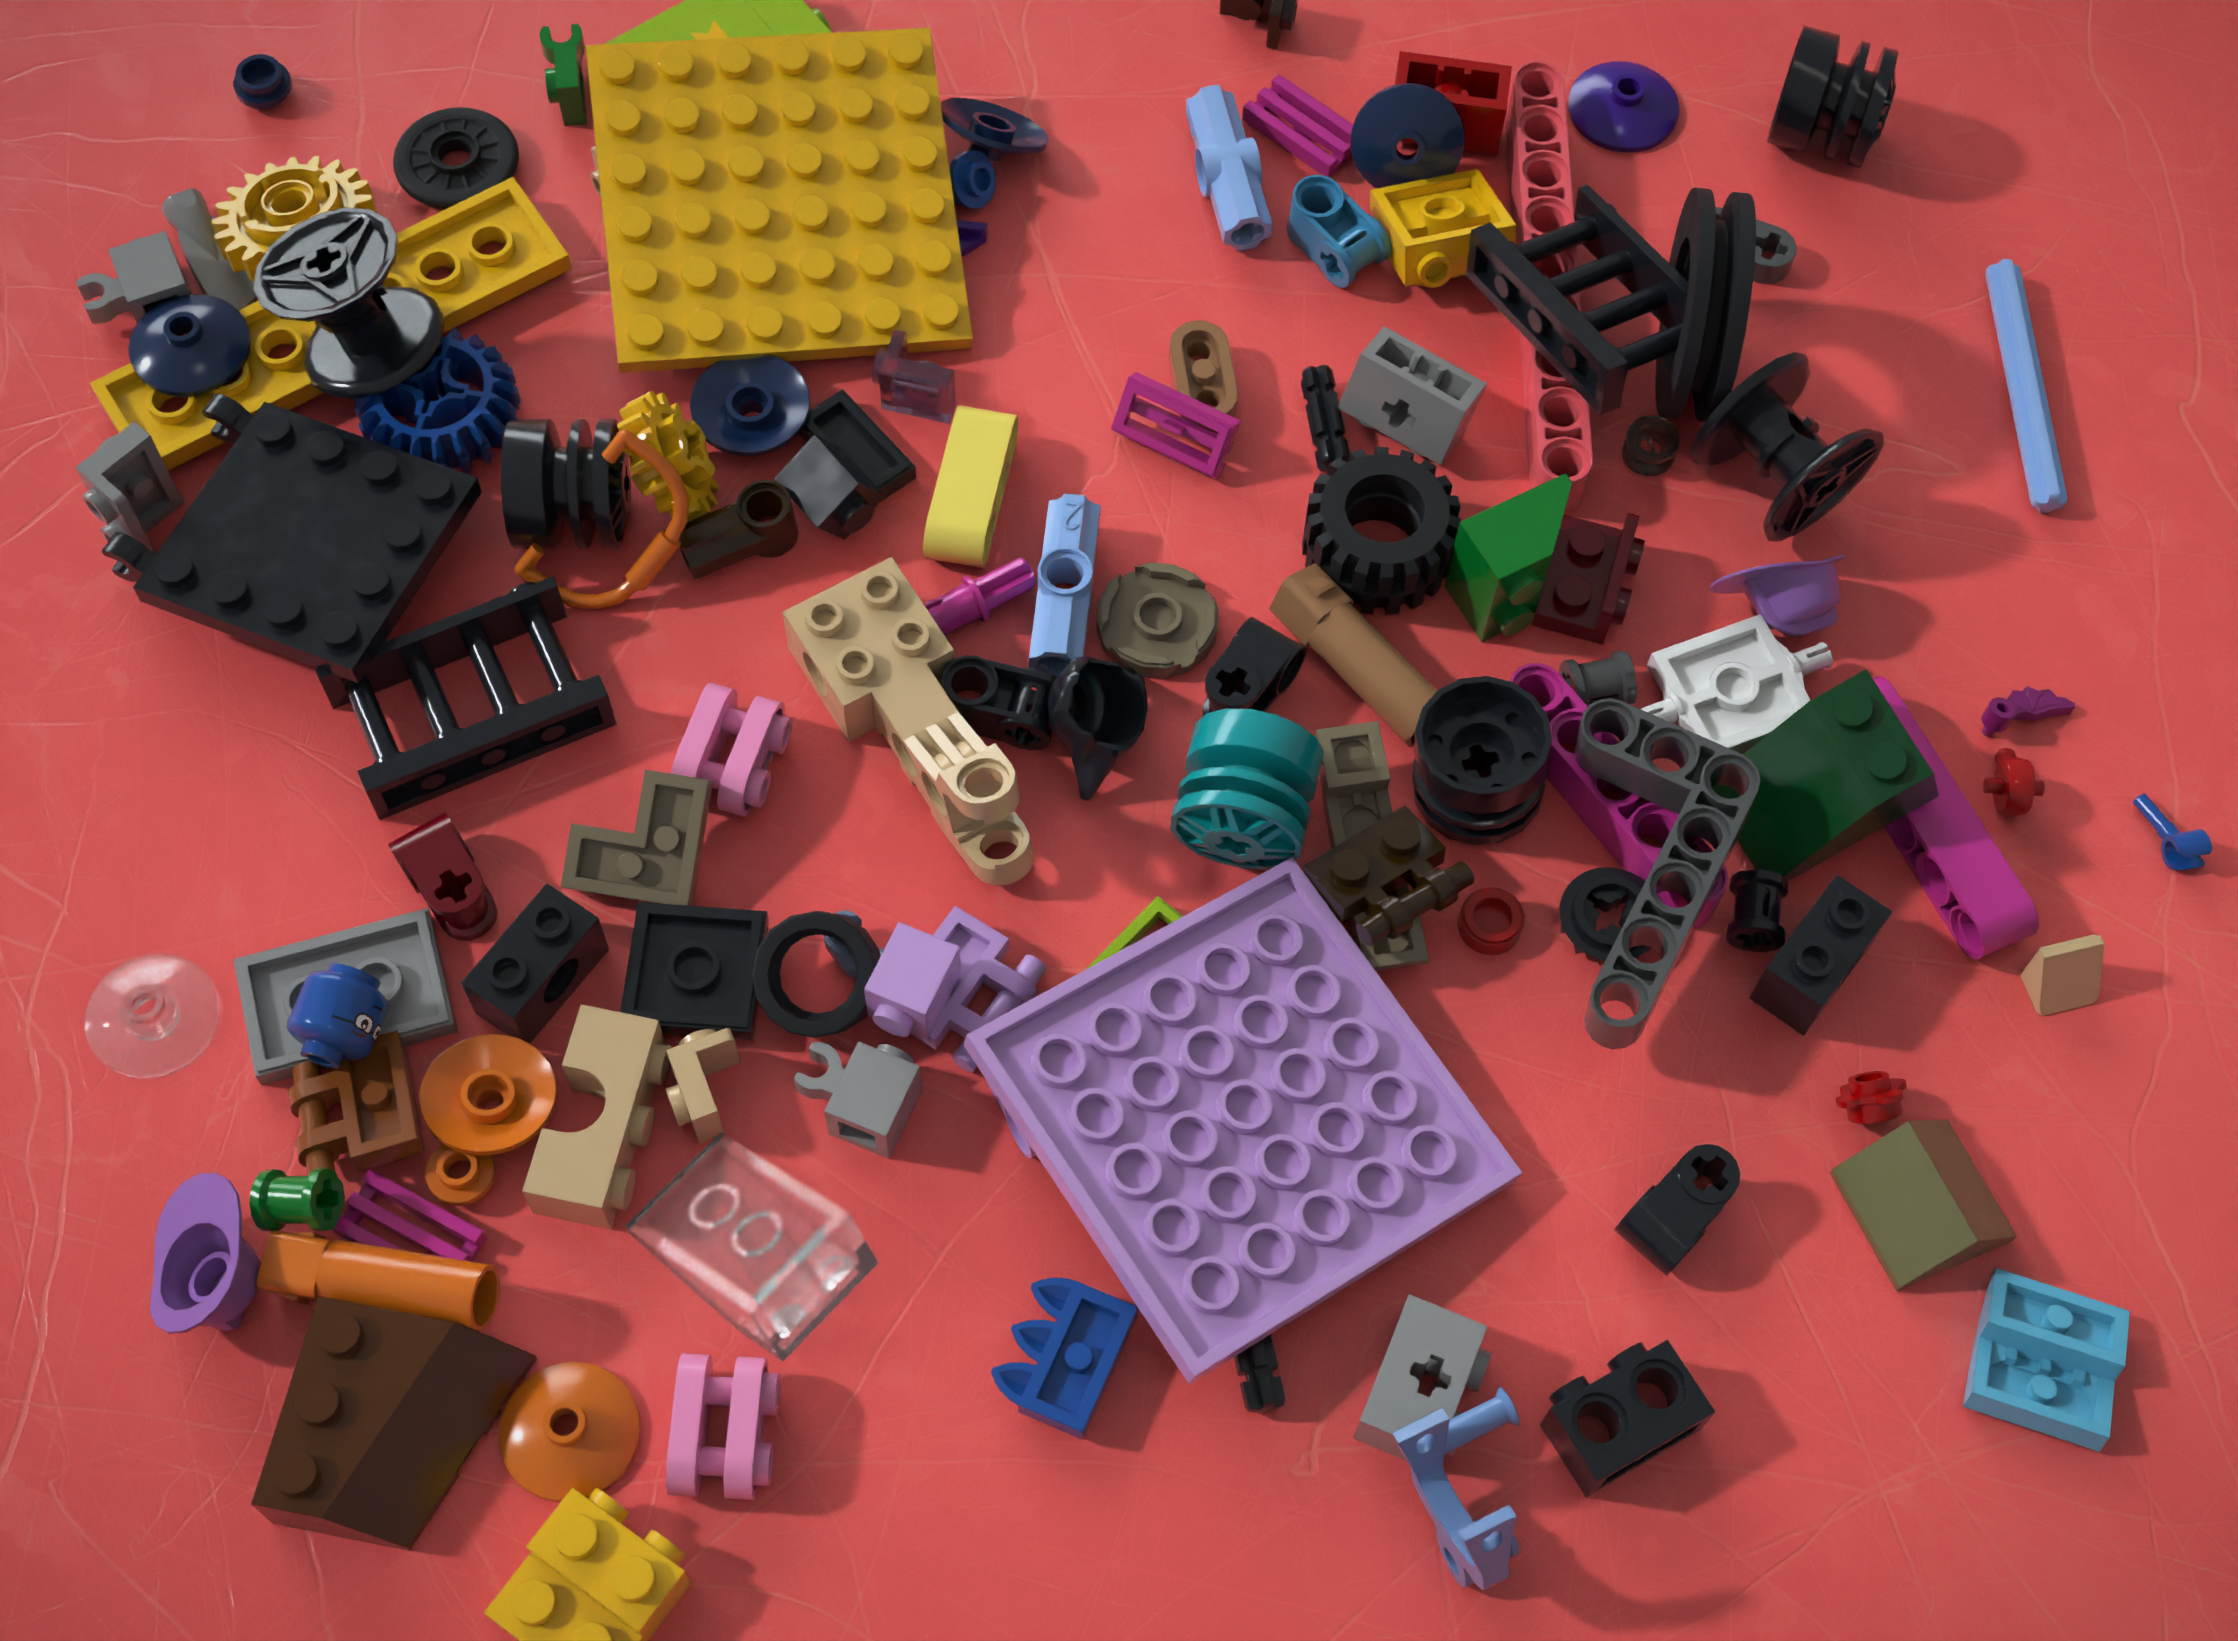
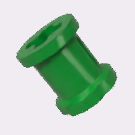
M317 1168L309 1176H287L282 1170L266 1169L258 1174L250 1191L249 1204L251 1216L255 1225L262 1231H279L286 1224H309L313 1230L329 1231L336 1227L339 1217L343 1213L345 1194L343 1183L333 1169Z

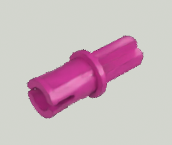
M1017 558L974 581L969 576L962 578V585L936 599L924 603V606L946 636L977 619H980L982 622L989 620V611L1032 590L1036 585L1035 575L1024 558Z

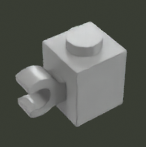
M166 231L137 238L129 243L108 249L118 278H110L104 274L92 273L76 281L84 301L102 296L98 300L84 304L93 324L108 322L117 315L130 310L138 323L147 312L160 303L175 297L192 295Z
M858 1041L844 1069L838 1052L832 1046L822 1042H812L809 1047L810 1058L817 1063L826 1065L828 1069L824 1075L818 1078H811L806 1074L797 1072L794 1077L796 1089L808 1098L829 1100L824 1110L829 1135L890 1159L922 1092L920 1066L914 1064V1059L899 1048L880 1044L876 1049Z

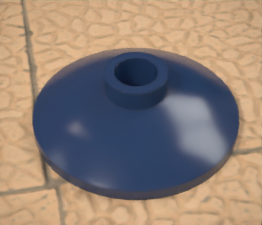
M1402 83L1380 90L1361 107L1351 131V152L1355 165L1365 180L1375 188L1453 174L1460 163L1464 150V128L1457 109L1442 93L1422 84ZM1411 138L1417 142L1419 147L1413 154L1404 155L1398 151L1396 146L1400 140Z
M949 98L941 102L943 122L959 136L970 142L969 151H980L990 161H999L1002 153L1032 154L1043 151L1047 146L1048 136L1046 132L1035 122L1010 109L970 98Z
M184 295L160 303L140 319L130 338L129 358L138 377L150 388L171 396H196L218 389L238 374L249 356L251 335L244 317L230 303L209 295Z
M768 355L714 363L697 380L691 394L690 410L692 420L701 428L706 437L705 441L710 445L733 455L757 456L782 448L801 432L808 419L810 397L806 382L801 374L783 359ZM750 412L760 413L753 417H745Z

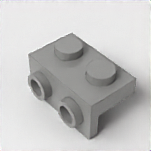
M134 421L117 435L106 439L97 451L75 468L88 490L81 496L84 503L100 521L106 524L100 531L107 542L115 532H121L135 538L150 551L156 553L146 533L184 502L151 436Z

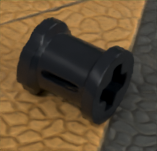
M1763 869L1739 871L1732 875L1729 889L1735 895L1734 922L1730 923L1726 929V939L1733 947L1745 951L1768 952L1777 950L1784 945L1786 932L1780 926L1781 899L1785 898L1788 894L1789 883L1784 879L1783 875Z

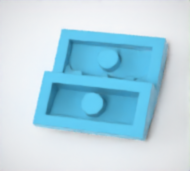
M1995 1268L1989 1280L1969 1365L1963 1407L2100 1452L2110 1438L2115 1380L2125 1367L2130 1311Z

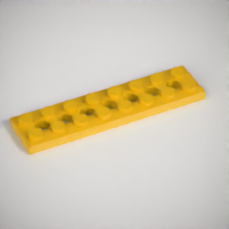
M511 177L396 233L398 237L396 261L383 285L384 287L415 288L433 298L444 316L443 333L571 270L572 266L569 254L514 177ZM490 241L506 244L501 251L495 254L486 255L477 252L481 245ZM445 266L454 269L450 276L442 280L426 278L427 273L436 267ZM259 301L238 310L244 317L251 335L250 353L240 370L242 372L241 377L236 382L221 386L211 392L185 397L188 398L187 403L175 412L165 413L159 411V409L166 400L183 396H171L150 388L138 377L131 363L90 382V385L118 433L135 421L151 436L169 471L225 443L214 437L211 433L217 421L204 417L202 414L203 409L214 394L225 395L235 400L248 412L255 415L264 402L291 410L324 393L312 385L304 367L306 345L318 325L316 320L310 322L284 320L264 309ZM291 344L296 346L293 353L285 358L273 359L267 357L270 350L277 345Z

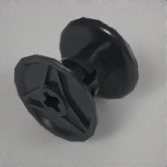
M345 207L312 216L291 227L270 245L256 267L253 290L264 309L284 320L317 321L318 325L306 345L304 367L312 385L331 397L362 398L383 393L405 382L430 361L443 338L444 316L433 298L415 288L384 287L383 282L396 261L398 237L389 219L371 209Z
M1797 352L1776 358L1754 372L1730 392L1703 424L1695 437L1690 451L1693 462L1696 464L1715 466L1731 460L1747 450L1756 460L1755 471L1762 478L1772 477L1782 487V490L1770 505L1763 522L1764 532L1768 541L1780 542L1800 533L1821 519L1840 503L1863 479L1877 460L1884 445L1882 432L1864 428L1844 435L1828 446L1817 434L1819 431L1818 423L1812 417H1806L1803 420L1792 407L1802 394L1810 375L1806 354Z

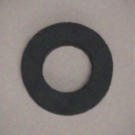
M1694 187L1690 190L1685 200L1676 229L1669 264L1689 282L1677 351L1656 359V407L1658 415L1662 418L1678 419L1686 406L1690 392H1693L1695 416L1699 422H1706L1710 414L1732 392L1746 332L1755 263L1756 212L1753 197L1749 193L1732 192L1725 201L1719 220L1716 219L1715 200L1712 190ZM1661 322L1659 332L1667 329Z

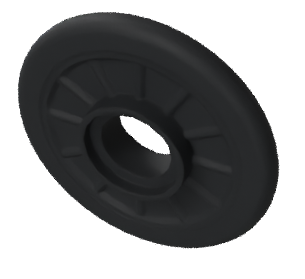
M448 108L435 111L420 118L403 133L394 151L393 166L399 184L408 195L427 206L447 209L513 177L518 166L519 150L511 130L504 122L492 114L473 108ZM461 150L471 154L470 158L461 165L448 166L441 162L444 156L452 151Z

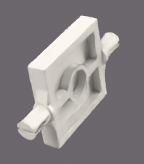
M1759 614L1651 653L1647 666L1663 693V701L1643 707L1641 710L1738 753L1749 750L1806 703L1811 701L1804 689L1803 676L1831 667L1833 657L1830 650L1826 651L1828 646L1824 642L1795 653L1789 652L1785 646L1775 639L1764 618Z

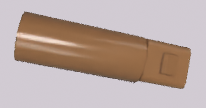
M1317 563L1287 577L1281 584L1269 610L1306 648L1311 647L1408 747H1414L1415 729L1422 707L1438 690L1353 606L1354 600Z

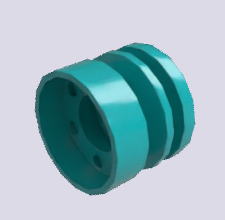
M1229 708L1206 713L1195 723L1186 758L1185 771L1188 775L1180 781L1178 799L1174 804L1171 816V831L1180 843L1196 854L1225 865L1243 869L1269 870L1291 857L1296 861L1301 855L1305 830L1309 821L1311 809L1307 803L1314 799L1324 750L1318 739L1301 725L1276 714L1253 709Z

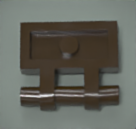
M1406 805L1305 864L1303 870L1342 924L1361 912L1368 916L1356 924L1357 934L1367 946L1375 944L1386 936L1390 939H1396L1412 928V921L1432 908L1436 911H1442L1458 900V892L1474 883L1471 869L1462 861L1445 871L1436 868L1444 863L1446 847ZM1408 884L1413 888V890L1400 898L1389 896Z

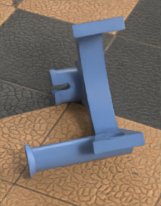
M1498 1387L1496 1397L1452 1419L1441 1408L1392 1433L1399 1450L1411 1468L1414 1487L1435 1523L1437 1540L1442 1556L1453 1577L1463 1588L1476 1583L1480 1589L1485 1590L1509 1578V1557L1519 1554L1518 1543L1514 1536L1517 1515L1510 1505L1473 1522L1452 1488L1443 1468L1444 1454L1507 1423L1519 1426L1520 1421L1516 1408L1508 1394L1501 1387Z

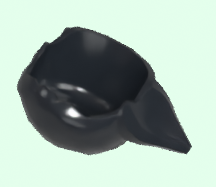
M1093 657L1073 658L1057 675L1051 685L1048 698L1050 725L1062 744L1070 750L1078 780L1080 797L1085 801L1090 800L1094 796L1103 780L1113 768L1116 759L1128 752L1136 743L1144 730L1148 709L1147 692L1142 675H1139L1133 669L1122 668L1118 663L1103 661Z

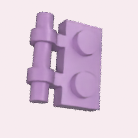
M954 906L933 936L959 946L961 974L929 1039L910 1034L935 1050L950 1029L961 1035L965 1041L966 1035L1035 998L1038 994L1035 986L1047 968L1039 959L1029 954L1025 955L1015 971L1004 965L1000 961L1009 950V938ZM985 984L995 990L997 995L983 1015L980 1016L968 1009L967 1006L982 985ZM963 1041L952 1056V1059L962 1069L974 1072L977 1065L963 1046Z

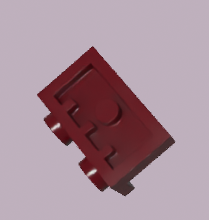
M1627 513L1621 530L1569 515H1563L1532 626L1603 645L1610 623L1622 625L1626 615L1632 590L1621 587L1624 573L1636 574L1643 552L1645 540L1634 537L1640 516Z

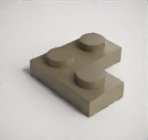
M645 770L635 833L571 823L561 887L661 904L693 906L713 781Z

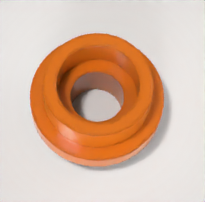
M442 1144L430 1156L426 1165L425 1178L429 1189L438 1200L452 1206H465L478 1201L489 1191L495 1178V1164L491 1155L465 1154ZM466 1161L471 1164L469 1172L464 1177L459 1179L448 1177L449 1168L456 1162Z

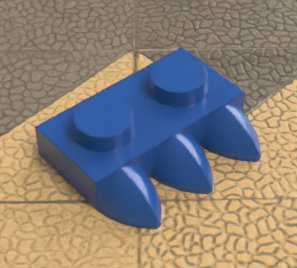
M1067 1278L1042 1279L1032 1283L1031 1290L1038 1304L1057 1321L1028 1320L1017 1323L1011 1328L1014 1339L1028 1357L1035 1360L1037 1364L1025 1362L1006 1363L994 1367L991 1374L999 1390L1008 1400L1018 1405L1019 1413L1083 1440L1138 1317V1307L1075 1280Z

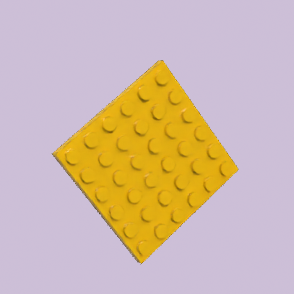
M930 28L586 45L619 373L710 367L718 361L750 359L768 355L776 356L788 362L971 349L973 336Z

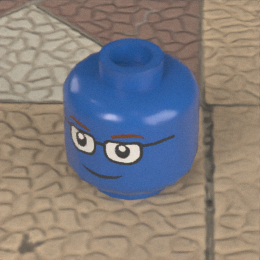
M338 963L330 964L326 971L310 973L304 981L287 1021L288 1032L295 1040L303 1044L300 1055L313 1063L335 1069L339 1068L342 1059L362 1060L367 1057L374 1046L389 1007L387 999L378 990L381 984L380 981L360 969Z

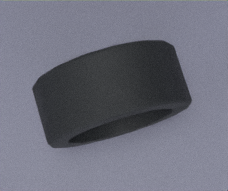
M813 911L790 916L772 928L756 950L752 970L756 999L769 1019L789 1033L816 1038L847 1031L868 1015L864 988L881 957L879 948L867 930L847 916L824 911ZM818 934L833 937L845 945L854 958L857 971L855 987L847 1001L833 1011L819 1014L804 1011L793 1004L782 989L780 978L782 959L789 948L804 937Z

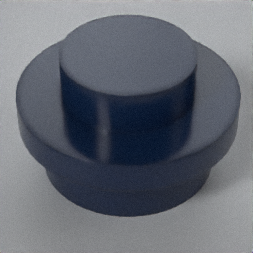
M265 54L249 56L239 63L236 68L233 87L238 99L244 105L256 109H265L276 106L287 98L292 88V81L286 67L275 58Z

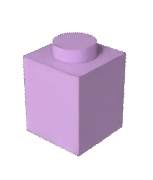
M898 922L864 988L867 1013L872 1017L873 1022L881 1029L896 1036L907 1037L909 1033L928 1040L961 974L959 946Z

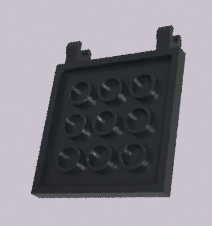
M214 394L203 409L202 414L204 417L217 421L211 430L214 437L227 443H235L157 554L150 551L135 538L121 532L113 534L102 549V553L104 556L117 560L111 569L113 574L127 581L136 582L133 588L141 602L358 683L481 495L482 491L478 478L264 402L258 412L253 415L235 400L225 395Z

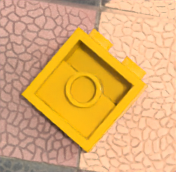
M1478 169L1370 190V210L1389 236L1392 253L1388 259L1405 287L1418 285L1435 288L1444 285L1452 277L1466 275L1471 230L1491 222L1509 241L1516 244L1515 222Z
M572 1487L527 1544L526 1548L530 1551V1554L484 1611V1614L518 1641H648L691 1585L686 1572L678 1566L684 1559L685 1554L655 1530L651 1529L643 1540L622 1525L629 1516V1513L618 1502L598 1488H595L591 1495L586 1498Z

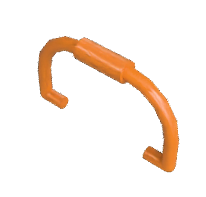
M622 429L617 433L603 451V458L609 463L614 464L624 450L628 448L650 464L668 484L673 497V517L667 529H662L625 575L627 580L616 589L597 595L582 594L557 584L562 602L572 608L600 610L623 603L637 590L645 591L681 546L679 538L688 522L689 496L680 473L659 451L627 429ZM533 543L515 566L516 574L527 582L537 583L548 578L534 568L545 553L540 545Z

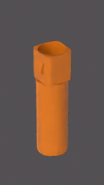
M274 1230L270 1232L267 1238L257 1276V1287L305 1305H309L310 1300L317 1301L318 1296L456 1322L479 1332L483 1331L490 1324L495 1314L500 1293V1277L498 1269L490 1264L341 1239L333 1241L326 1239L325 1236L309 1231L287 1233Z

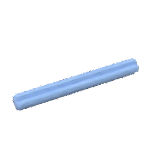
M2001 259L1998 264L1988 266L1985 277L2030 503L2040 513H2050L2054 509H2059L2066 505L2067 493L2021 269L2018 265L2013 264L2011 259Z

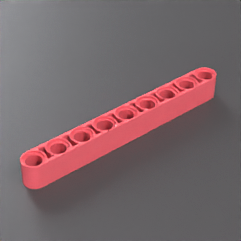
M1538 60L1526 62L1515 71L1505 116L1512 219L1516 224V244L1575 222L1564 80L1561 72L1555 66ZM1577 246L1532 263V265L1542 275H1546L1549 278L1577 268ZM1580 292L1566 297L1577 310L1582 311ZM1519 331L1530 489L1559 477L1556 474L1563 475L1566 473L1572 481L1564 513H1569L1576 509L1582 501L1592 469L1593 453L1589 403Z

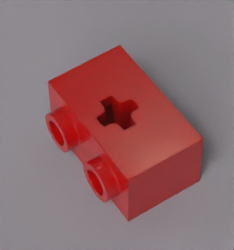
M1400 51L1394 85L1416 83L1439 91L1452 102L1461 117L1465 137L1464 150L1498 154L1507 112L1512 66ZM1404 138L1400 140L1401 142L1417 144V142L1411 138Z

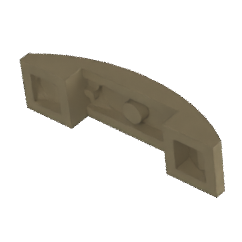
M1378 721L1316 729L1315 737L1324 750L1320 769V781L1332 849L1393 813L1388 793V785L1391 778ZM1408 885L1389 896L1402 897L1409 892ZM1361 912L1348 920L1353 941L1375 971L1428 963L1429 957L1420 916L1412 921V928L1396 939H1390L1386 936L1371 946L1363 943L1356 931V924L1368 916Z

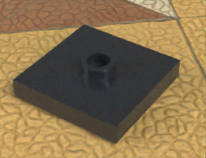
M638 902L620 1012L659 1020L663 1034L687 1036L704 1029H713L717 1032L730 1028L734 1039L753 1041L758 1000L756 999L752 970L756 950L768 933L769 918L767 911Z

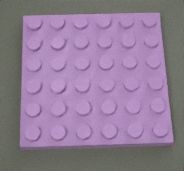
M1293 857L966 1035L963 1045L1189 1385L1515 1183L1522 1174L1517 1164Z

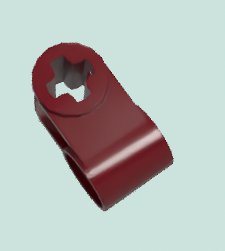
M446 812L388 844L417 894H422L440 926L450 937L457 940H473L483 936L492 928L497 917L495 901L484 884L480 871L474 864L473 856Z

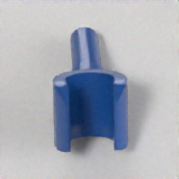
M2146 794L2139 795L2133 801V804L2155 828L2158 836L2162 839L2161 851L2165 865L2170 869L2179 871L2203 867L2205 863L2201 855L2210 854L2212 851V843L2207 833L2202 829L2180 833L2174 823L2165 817Z

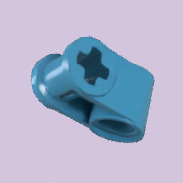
M1310 175L1301 179L1295 185L1287 223L1288 236L1321 269L1322 273L1331 283L1340 288L1347 287L1355 280V274L1372 262H1383L1390 257L1392 246L1383 226L1374 217L1368 215L1342 190L1336 181L1323 175Z

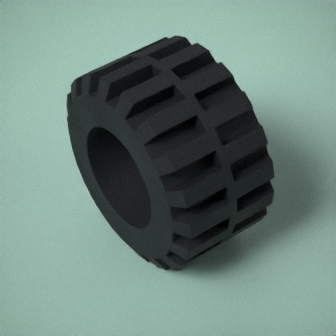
M1375 447V452L1372 455H1366L1363 449L1350 452L1349 462L1346 463L1338 458L1329 464L1327 475L1320 473L1314 482L1313 493L1309 495L1302 541V555H1306L1305 567L1317 563L1354 600L1355 604L1361 605L1360 613L1373 615L1374 608H1384L1386 615L1399 614L1401 604L1404 603L1412 610L1423 604L1425 594L1433 597L1441 588L1442 579L1447 577L1459 522H1461V518L1458 517L1461 508L1458 496L1450 495L1453 485L1446 475L1435 477L1436 466L1428 460H1424L1419 464L1413 461L1414 453L1401 450L1400 456L1389 454V447ZM1380 520L1396 525L1409 537L1396 542H1378L1361 535L1353 526L1364 521Z

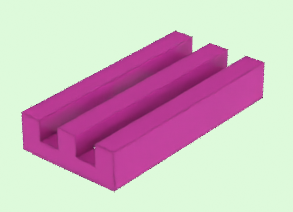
M1280 74L1272 80L1270 89L1264 87L1258 92L1255 103L1250 100L1243 106L1242 120L1323 176L1330 177L1352 157L1351 131L1353 124ZM1270 109L1272 112H1274L1275 114L1283 118L1285 121L1293 125V129L1267 111ZM1311 138L1323 147H1325L1327 150L1332 152L1334 155L1331 156L1330 154L1316 146L1314 143L1310 141Z
M1135 372L1128 377L1111 430L1215 479L1224 470L1226 464L1224 462L1225 456L1231 451L1233 445L1231 440L1233 434L1238 431L1241 420ZM1137 394L1219 433L1216 434L1214 432H1211L1167 410H1164L1152 403H1149L1137 397ZM1131 411L1160 424L1162 428L1170 432L1183 435L1213 449L1211 455L1129 418Z
M371 1169L367 1171L362 1179L364 1186L358 1194L355 1192L351 1194L346 1202L348 1209L343 1216L339 1217L336 1227L332 1229L335 1234L348 1241L400 1249L358 1226L365 1216L436 1256L473 1261L487 1240L485 1233L481 1229ZM379 1195L463 1241L464 1245L459 1250L374 1203L375 1199Z

